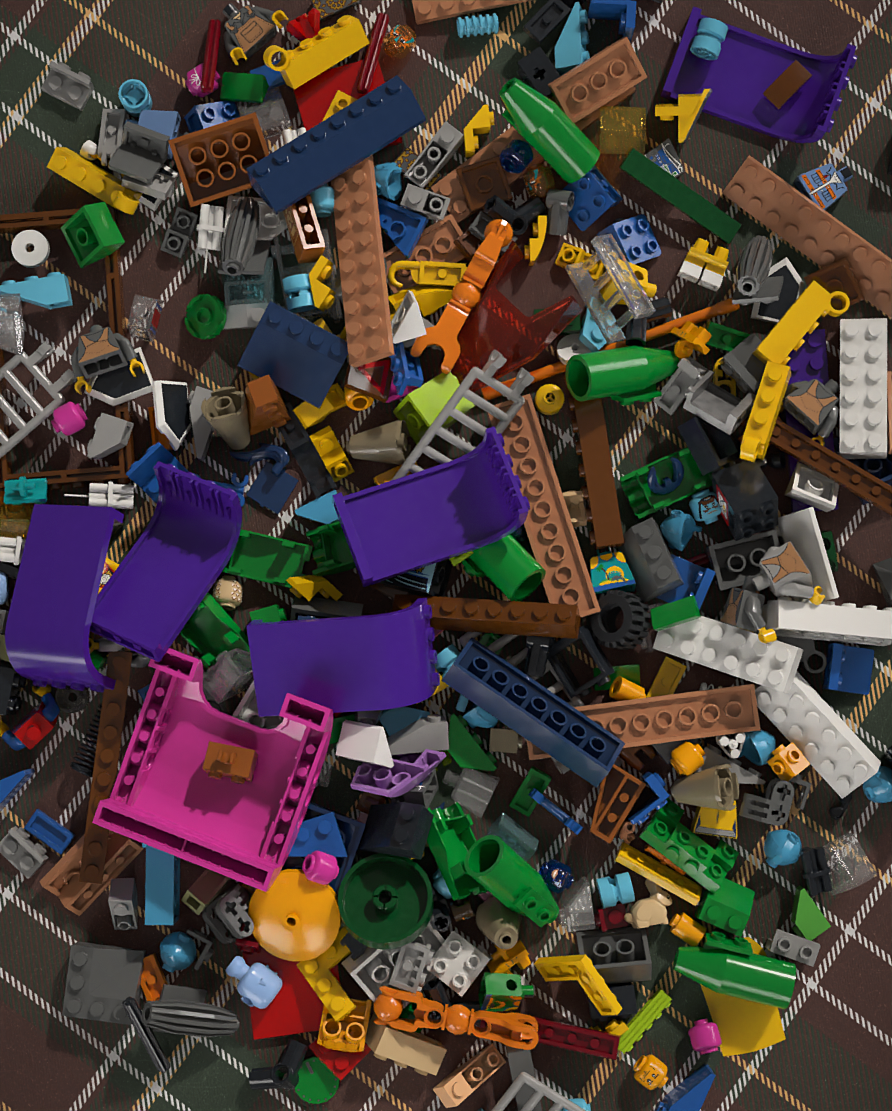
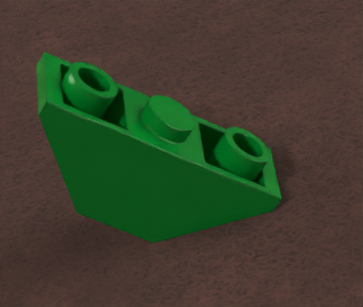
M453 713L450 716L448 752L463 768L487 771L497 769L494 765L497 760L489 751L485 753L480 745L483 742L475 732L472 735L468 732L466 727L469 724L461 714L456 716Z

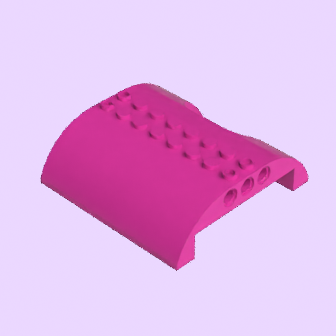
M169 648L160 662L150 659L148 666L155 668V673L109 799L100 800L92 823L267 892L279 875L293 847L309 806L330 742L333 726V709L287 693L279 716L284 717L282 723L273 729L261 728L213 708L206 700L203 692L202 661ZM209 741L255 750L258 758L252 782L245 781L244 784L231 782V778L222 776L221 780L208 777V773L202 768Z

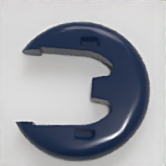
M671 457L674 470L673 478H663L661 485L658 484L656 470L652 466L648 473L647 483L653 493L658 495L669 494L681 484L684 477V467L678 459Z

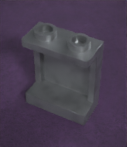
M709 370L704 376L701 375L697 379L694 387L689 386L684 394L686 401L683 408L731 435L751 413L756 395L749 392L741 400L712 383L711 379L714 372Z

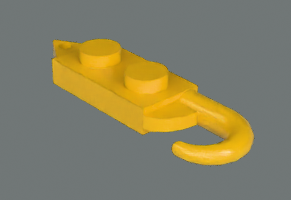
M402 260L396 261L390 266L388 279L392 285L401 288L403 284L395 280V272L400 269L411 270L412 279L416 284L454 287L456 283L462 281V276L467 267L464 263Z

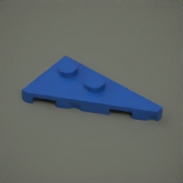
M377 197L381 228L402 254L409 259L428 223V219Z

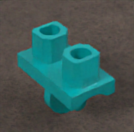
M21 476L19 480L4 481L5 504H44L47 502L46 478L26 479L25 476Z

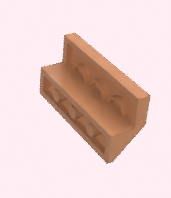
M109 830L102 884L79 882L85 834L39 882L43 888L58 896L65 908L80 916L111 884V879H115L143 850V847L136 840Z

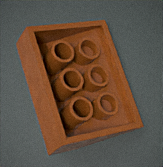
M256 112L168 140L190 207L253 188L249 180L247 168L269 155Z

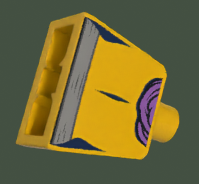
M697 806L690 831L737 839L736 807L731 811H723Z

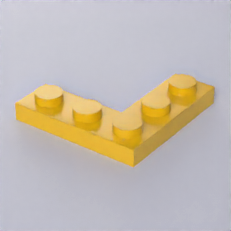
M345 926L339 930L335 941L324 953L313 959L300 961L297 964L301 973L336 1022H339L356 1008L330 971L351 954L349 948L346 945L343 947L340 943L342 938L348 933Z
M586 954L541 957L534 963L546 982L578 980L601 1016L618 1015L622 1010L616 996L610 991L603 977L599 975Z

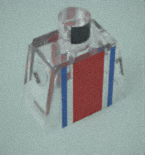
M135 294L127 324L132 338L154 342L164 303L163 300Z

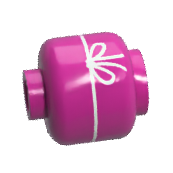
M203 63L188 71L186 75L187 80H185V84L191 94L201 98L209 95V93H202L200 87ZM217 71L215 73L213 92L218 89L217 80L220 76Z

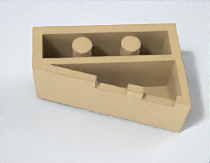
M373 1013L368 1024L365 1042L374 1052L373 1055L384 1061L389 1058L394 1060L396 1065L403 1068L411 1066L415 1068L416 1072L425 1076L428 1073L437 1075L447 1051L441 1042L421 1033L395 1029L390 1025H377L373 1022L377 1015Z

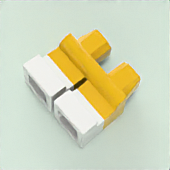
M698 238L693 247H690L677 276L696 283L700 277L698 285L717 292L729 263L727 261L729 250L718 246L714 255L708 254L706 250L709 242Z

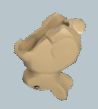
M646 879L645 885L650 892V898L638 900L631 907L630 912L624 915V920L631 923L633 928L669 924L666 907L672 905L671 896L662 890L661 886Z

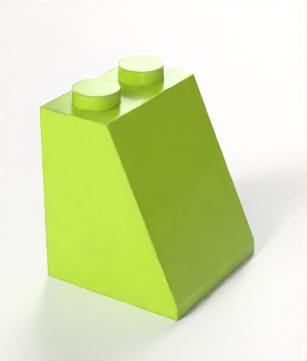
M451 372L447 375L441 373L422 385L421 388L419 387L412 391L393 410L399 420L406 421L409 434L416 444H418L460 386L458 379ZM462 397L455 408L467 415L475 405ZM449 416L441 427L447 429L457 420Z

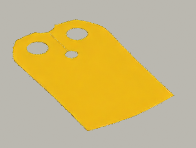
M750 937L744 938L751 943L753 953L766 956V952L757 942ZM701 985L713 1023H716L722 1040L720 1047L723 1056L758 1051L786 1039L778 1008L716 993Z

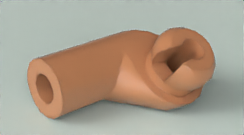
M627 820L622 825L619 837L626 844L631 843L635 839V834L632 833L635 831V824Z

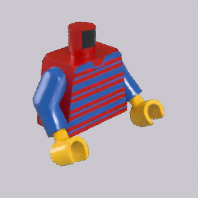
M48 684L46 687H39V689L35 686L32 687V691L41 696L42 701L18 722L11 731L0 719V737L13 750L19 751L25 747L31 750L55 727L60 709L50 693L51 687Z

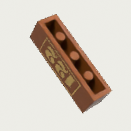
M309 194L283 210L298 264L317 262L320 256L323 255L326 247Z

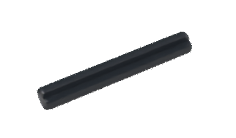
M127 997L122 1002V1006L159 1072L165 1073L170 1069L171 1065L151 1027L145 1026L142 1023L143 1013L135 998Z

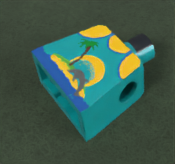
M610 548L596 550L598 556L590 558V578L596 598L600 599L599 595L602 593L607 594L608 590L635 592L636 582L622 552L611 553Z

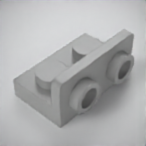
M51 61L49 64L51 70L41 87L42 91L83 111L95 88L90 81L91 78L82 72L77 74L71 71V68L63 62L59 61L57 64Z
M159 172L150 183L139 181L127 175H124L122 178L123 187L153 196L154 198L166 200L167 197L171 198L174 192L175 178Z
M15 826L0 841V853L29 879L49 857L46 855L47 851L38 843L34 844L29 839L30 835L26 830Z
M776 929L773 939L767 938L765 948L773 953L814 967L820 944Z
M412 941L402 946L389 985L415 994L418 986L423 988L427 974L423 973L425 964L430 966L434 952L430 951L432 944L427 943L426 946Z

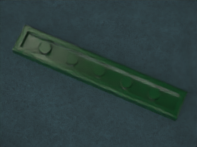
M631 148L619 166L621 170L726 244H730L741 227V224L636 149Z

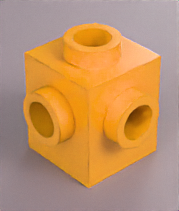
M793 742L787 747H784L783 744L771 752L774 757L767 761L774 773L781 780L787 782L810 765Z

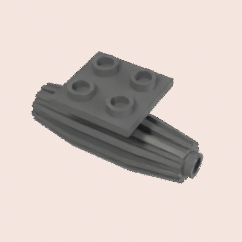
M240 198L228 218L221 246L219 274H228L230 276L241 274L264 275L271 242L270 240H257L260 213L258 202L253 198Z
M757 235L753 237L741 252L736 268V288L732 304L749 305L754 302L768 304L779 300L784 278L783 276L768 277L773 255L770 240L765 236Z
M163 984L159 1001H147L145 1003L142 1023L157 1032L198 1037L230 1036L237 1031L239 1018L233 1011L204 1003L207 993L205 989Z

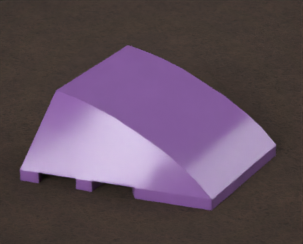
M426 749L422 754L391 755L394 763L392 768L363 762L356 770L351 782V788L386 797L400 796L419 785L446 757V754Z

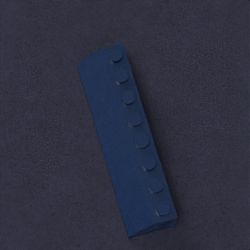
M397 75L248 167L247 173L251 186L277 215L426 121V117L411 89Z
M472 637L442 679L444 683L596 788L610 772L625 745V742Z

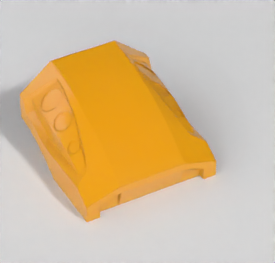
M351 999L356 1008L339 1022L335 1021L324 1005L317 1044L328 1049L345 1052L363 1051L372 1000L361 1001Z

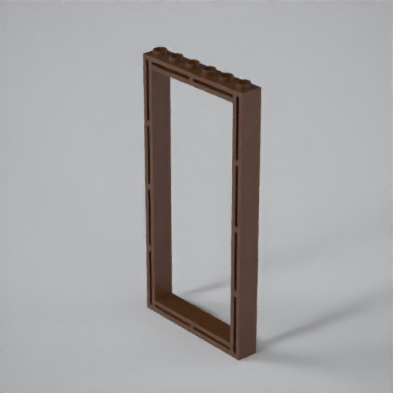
M107 206L119 229L117 210L112 206ZM79 209L0 215V234L20 233L25 230H59ZM119 247L114 253L105 257L109 324L113 334L119 333L126 338ZM0 304V368H1L3 365H5V363H4V348H3L1 304ZM4 377L0 380V394L7 401L6 379ZM131 400L116 405V417L133 423ZM0 408V429L10 438L8 416ZM133 429L127 446L118 450L120 466L12 474L11 452L9 451L0 458V490L5 492L4 481L19 480L21 476H25L26 479L46 478L48 490H60L62 485H71V488H84L86 483L108 484V482L117 481V484L122 485L131 484V479L126 473L135 462Z

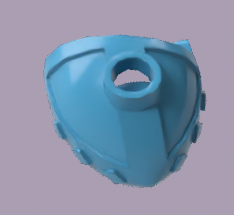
M385 162L375 166L377 195L393 201L398 200L402 191V168L398 167L396 162Z
M673 510L671 515L661 523L660 530L668 542V547L682 551L695 531L701 532L702 527L696 525L691 515L684 514L680 510Z
M475 703L462 716L467 720L471 728L477 726L493 728L498 723V719Z
M764 730L744 732L746 738L738 758L744 755L758 766L767 764V761L774 757L771 752L775 750V737Z
M879 766L878 772L863 783L864 794L869 800L874 803L892 801V769Z
M789 830L769 831L764 841L766 862L773 868H776L778 865L785 866L796 863L801 853L802 843L800 838Z
M180 931L172 932L160 943V957L164 963L162 968L173 973L175 970H183L189 967L197 957L196 945L193 939L186 933Z

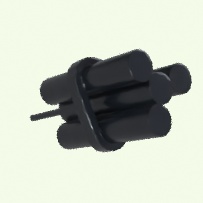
M803 847L800 853L803 863L802 875L806 879L809 896L818 895L821 912L824 915L820 893L832 891L829 875L831 869L830 866H827L824 847Z

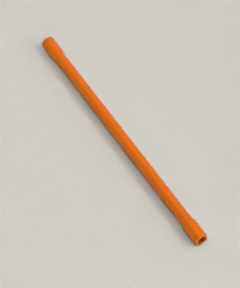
M729 298L708 308L647 329L646 342L671 333L674 327L681 329L687 321L697 324L710 318L740 309V305L732 304V298ZM626 337L606 344L599 351L628 347L626 345ZM559 361L529 372L535 378L532 383L565 372L567 365ZM516 377L501 383L510 388ZM490 386L481 388L483 398L486 401L502 396L501 393Z

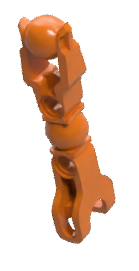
M495 219L485 227V240L476 250L462 276V281L456 283L453 287L452 299L447 304L438 323L433 327L425 328L426 335L417 337L411 348L410 355L419 357L427 346H439L444 352L441 371L446 375L450 373L460 355L457 335L471 308L478 304L481 297L480 291L483 289L496 264L501 248L508 246L512 241L513 229L505 220Z
M387 986L379 987L382 993L374 1001V1011L377 1018L373 1022L377 1025H390L392 1028L408 1032H415L418 1027L430 1029L441 1027V1030L446 1028L455 1035L468 1031L467 1035L472 1033L479 1038L498 1041L509 1047L531 1050L538 1043V1022L531 1015L515 1012L498 1013L486 1010L474 1012V1009L470 1011L461 1004L448 1007V1004L443 1006L437 1001L423 998V994L420 991H416L415 994L401 988L393 989ZM402 1000L417 1004V1007L414 1009L415 1019L398 1018L403 1011ZM431 1011H437L440 1013L441 1017L438 1019H432L429 1016V1013ZM477 1020H485L487 1026L479 1028L475 1025V1022ZM522 1039H526V1040H527V1039H532V1040L529 1041V1042H524Z

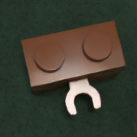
M209 741L202 769L208 773V777L221 780L223 776L231 778V782L244 784L245 781L252 782L258 754L252 749Z

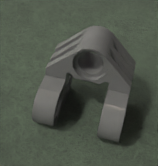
M772 778L765 785L763 797L744 793L739 815L775 826L783 825L789 817L794 796L793 785L785 780ZM778 787L782 788L781 792H777Z
M240 882L235 883L214 898L202 911L205 923L223 944H230L235 942L236 939L245 938L251 935L254 930V923L245 911L249 907L251 897ZM216 910L217 918L213 919L211 917V915L213 914L212 911ZM244 923L246 925L244 931L240 932V924ZM227 929L231 932L229 937L225 936Z

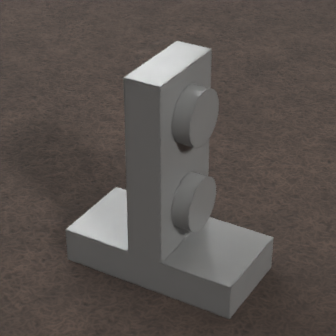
M692 357L681 359L677 365L678 369L661 390L662 396L656 397L653 401L670 415H673L685 399L684 394L689 386L694 387L697 379L709 371Z

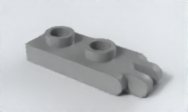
M103 108L98 144V158H101L102 166L108 165V158L111 160L122 144L123 127L127 119L125 109Z

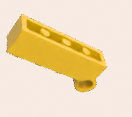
M345 15L339 18L333 26L321 29L315 37L301 41L299 43L300 46L293 50L286 51L277 45L269 46L264 52L263 60L269 68L280 71L286 85L296 89L369 44V41L359 19L351 15ZM280 51L281 60L278 64L273 65L271 62L272 55Z
M55 148L47 168L124 213L134 215L140 203L141 192L123 187L122 180L69 148Z
M816 281L811 282L752 354L765 365L767 361L786 365L791 359L788 354L793 349L797 351L805 342L802 337L807 332L811 334L819 325L816 320L821 315L825 317L828 314L837 317L847 311L850 305L848 296L841 291L830 294ZM831 298L841 300L842 310H835L831 306Z
M767 361L742 438L740 459L755 462L756 458L764 460L791 377L790 366Z

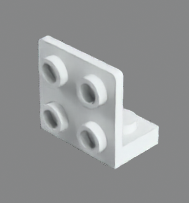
M452 931L432 957L430 966L426 965V969L462 997L491 959V956L485 951L482 953L456 931Z

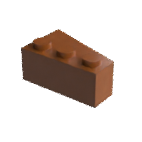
M269 374L247 383L244 394L247 399L250 436L271 427H281L286 424V421L291 420L283 396Z
M614 764L601 782L590 832L611 844L647 784Z

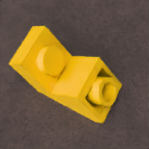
M488 104L483 105L464 128L465 158L475 155V149H479L478 135H473L490 133L491 125H494L493 111L489 112Z
M321 255L310 271L309 278L314 305L324 312L326 308L329 309L334 303L336 292L322 283L324 279L326 280L330 277L334 264Z
M336 383L330 387L320 408L303 402L293 411L304 428L307 429L322 422L329 413L345 407L347 404L344 392Z
M330 426L309 436L334 482L354 472Z
M307 575L289 577L286 580L292 586L290 591L299 599L303 596L310 601L319 592L326 599L331 596L337 601L343 595L322 576Z

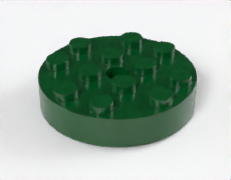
M379 853L360 860L346 873L339 888L338 907L343 924L357 941L371 948L395 949L409 944L426 929L433 913V893L428 876L416 862L407 857ZM388 897V898H390L391 900H390V902L385 903V908H384V903H381L380 901H381L383 898Z

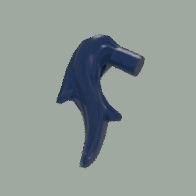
M259 443L260 448L257 450L241 453L229 452L234 459L249 462V466L261 460L276 461L270 470L276 476L288 464L290 458L287 451L282 447Z

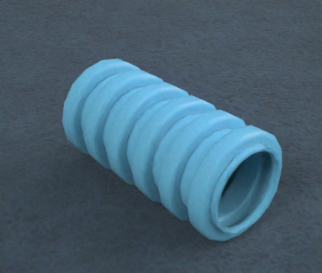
M493 13L492 16L486 14L485 17L479 15L477 18H475V15L471 18L465 16L464 19L458 17L457 32L460 38H463V35L470 37L471 34L473 36H477V34L483 36L484 33L490 35L491 32L498 34L499 31L496 13Z

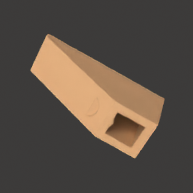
M491 1043L450 1073L433 1088V1091L446 1108L458 1106L504 1065L506 1061L494 1044Z

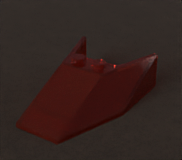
M513 240L492 270L483 289L480 291L481 297L478 304L471 308L457 335L460 355L450 372L456 376L460 384L473 367L483 369L494 349L507 359L504 365L498 368L492 376L496 380L534 360L582 311L576 299L571 295L539 313L527 317L497 290L496 285L524 257ZM443 356V358L441 359L440 364L443 363L444 356ZM476 378L469 390L474 392L487 384Z

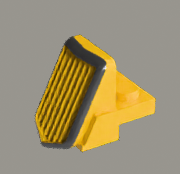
M704 89L701 94H678V104L655 105V116H660V120H674V116H678V143H684L690 139L689 136L712 93V89Z

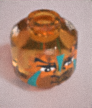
M395 25L383 37L385 45L383 49L389 57L403 59L416 46V35L407 25Z
M542 163L526 169L527 173L524 174L523 180L530 196H537L539 199L546 198L549 189L556 186L551 169Z

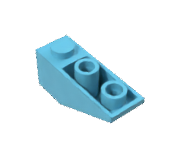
M575 2L555 46V68L560 76L590 58L589 52L586 51V44H589L588 32L585 30L588 16L586 10L582 9L579 2Z
M61 272L48 273L47 277L38 278V276L24 278L25 281L22 282L8 280L0 285V294L44 308L55 309L73 305L69 280Z

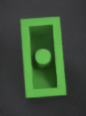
M799 885L795 890L791 921L794 924L792 930L796 936L812 941L830 928L831 925L807 891Z

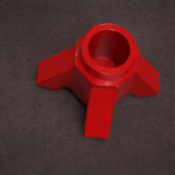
M313 8L308 12V16L305 13L289 21L286 25V31L300 42L307 38L315 37L320 31V11Z

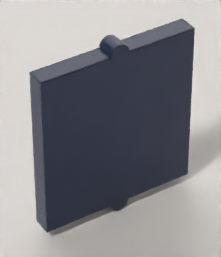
M266 461L246 495L260 503L261 507L265 506L279 515L299 480L287 474L285 469H282L278 476L274 475L270 471L274 465Z

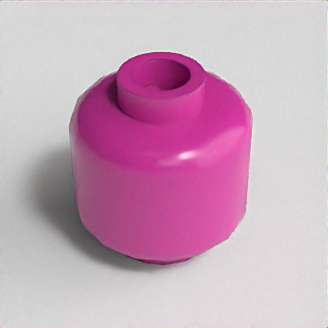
M67 402L53 411L54 419L51 420V423L57 433L62 431L66 436H70L85 427L87 416L79 403L75 405L73 402Z
M314 851L305 857L302 870L308 880L326 885L338 876L339 866H337V860L333 855Z
M708 1019L695 1021V1026L688 1031L693 1050L700 1052V1055L718 1051L722 1040L717 1024L713 1022L708 1023Z

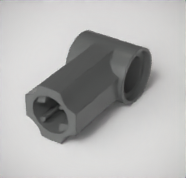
M549 189L546 197V207L549 209L546 233L562 236L567 234L569 212L573 208L575 198L573 191Z

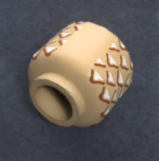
M222 576V579L214 582L212 597L225 611H233L235 607L241 605L243 585L236 581L234 576Z

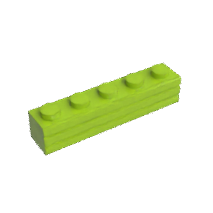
M660 987L627 1024L629 1030L620 1035L619 1050L622 1053L630 1052L634 1042H638L643 1037L642 1033L652 1027V1022L660 1018L662 1010L664 1008L667 1009L671 1005L672 998Z

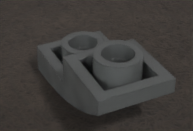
M177 207L160 250L182 258L200 215L182 207Z

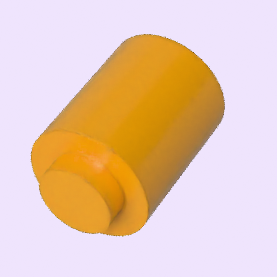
M621 676L613 681L609 690V696L617 701L646 698L643 687Z
M684 912L680 915L676 913L669 923L671 926L670 932L692 947H695L701 941L706 932L705 927Z

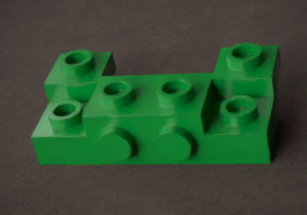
M666 798L668 802L662 808L656 810L639 837L711 893H714L721 887L727 872L733 868L739 852L722 839L716 843L713 849L679 822L684 810L669 798Z

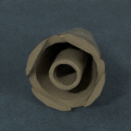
M231 386L222 387L211 392V397L207 401L206 398L202 401L201 410L205 419L226 444L233 450H241L250 442L247 399L242 390L241 392L237 391L236 387Z
M396 420L352 435L350 440L346 442L347 453L351 454L354 459L403 465L411 454V444L407 442V437H410L407 423L405 420Z
M720 764L677 779L671 787V794L678 803L731 811L736 807V805H733L734 799L739 798L738 779L736 773H731L729 769L732 768L731 765Z
M492 895L478 906L475 915L476 924L480 932L497 947L510 949L517 943L522 915L509 910Z

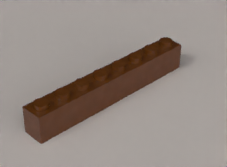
M564 375L565 388L568 389L566 375ZM571 395V397L567 398L569 411L574 413L571 427L572 432L577 433L578 439L574 444L576 455H580L581 464H578L579 476L584 477L585 486H582L581 489L583 500L587 499L588 508L585 509L586 520L591 522L592 531L588 532L590 545L594 544L595 550L621 547L624 544L602 400L598 398L578 401Z
M395 594L392 612L410 607L418 598H427L428 605L432 607V618L429 619L430 627H433L434 630L578 639L581 619L578 605Z

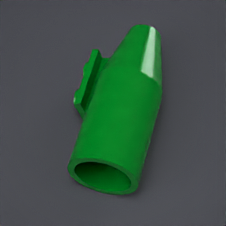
M512 78L501 88L499 95L506 106L502 116L566 183L576 182L592 169L599 159L600 151L554 101L517 78Z
M628 346L573 355L567 362L566 382L571 395L578 401L611 396V399L619 401L620 405H633L634 401L638 400L640 402L653 401L654 397L662 396V392L656 390V383L675 373L678 369L679 358L675 355L674 351L640 346Z
M511 534L482 548L473 550V554L461 562L464 565V571L468 575L482 578L486 575L510 601H522L538 588L546 574L545 569Z
M487 835L477 840L471 846L464 863L466 872L509 910L530 918L540 928L545 924L552 923L558 917L559 907L542 876L500 837Z
M716 931L712 933L705 932L703 946L677 948L673 970L716 993L784 1010L787 1009L795 985V963L753 953L751 943L741 937L729 938L723 933Z

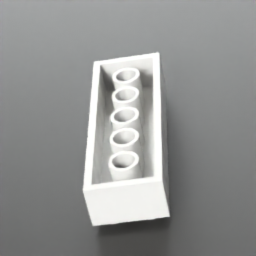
M887 318L840 319V456L844 459H886Z
M778 597V600L767 601V604L763 605L761 616L766 623L764 627L766 630L772 628L776 636L876 646L892 644V608L877 610V606L871 605L856 608V604L852 603L836 606L835 602L822 601L820 605H815L809 599H800L799 602L792 601L791 597Z
M704 616L658 631L653 645V649L786 694L790 692L803 653V649L777 640L762 643L756 633Z
M796 671L789 694L759 684L754 686L757 707L790 743L793 742L807 761L842 799L878 772L881 764L879 759L798 671Z

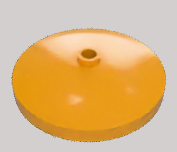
M301 869L281 870L267 892L256 888L248 908V915L254 923L252 933L257 942L270 954L288 961H306L324 953L335 941L342 922L338 907V897L329 884L323 885L308 880Z

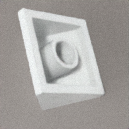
M410 290L406 293L391 320L394 344L426 335L418 302Z
M798 462L785 495L828 512L836 506L839 484L811 467Z
M350 720L343 722L335 755L389 768L394 766L384 727Z

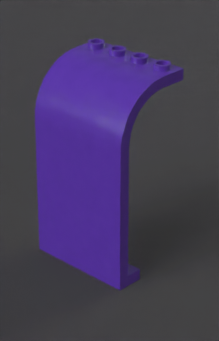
M693 6L660 97L678 103V94H701L704 89H712V93L702 112L789 142L814 143L819 141L826 132L830 133L834 124V119H831L833 111H838L842 101L839 94L841 89H846L850 77L846 76L848 69H853L857 59V55H854L857 46L847 44L842 53L838 55H815L726 24L728 31L724 42L721 43L718 59L714 61L705 60L694 55L690 48L695 36H698L697 29L701 19L710 17L701 15L702 9ZM797 60L813 76L781 109H778L763 95V92Z
M495 426L485 429L483 441L475 449L455 460L343 496L342 493L332 495L334 509L363 587L482 548L508 536L522 526L527 518L528 510H530V504L527 497L522 496L520 491L522 488L521 481L518 475L514 476L511 469L513 467L512 459L509 454H505L503 449L505 446L504 439L501 433L497 434Z
M158 461L153 467L159 485V496L155 512L145 531L97 595L90 631L160 662L230 560L241 531L242 509L238 494L230 488L225 489L216 485L211 480H203L191 472H184L172 464H164Z
M34 504L7 618L5 645L9 661L14 670L24 678L32 680V684L35 686L46 687L47 684H52V687L59 689L71 686L70 688L84 691L85 687H88L95 692H104V689L114 690L116 680L99 673L94 667L89 653L90 626L113 524H122L124 514L112 507Z
M418 598L408 608L378 615L263 623L262 619L252 620L247 625V634L259 717L279 716L287 693L333 709V713L394 709L416 704L431 697L437 686L440 685V676L438 672H435L437 652L433 650L432 646L435 633L434 628L430 627L429 619L432 618V607L428 605L427 598Z

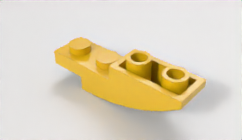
M417 285L388 296L391 320L408 290L413 292L421 314L426 316L436 313L439 308L449 303L450 299H452L453 287Z

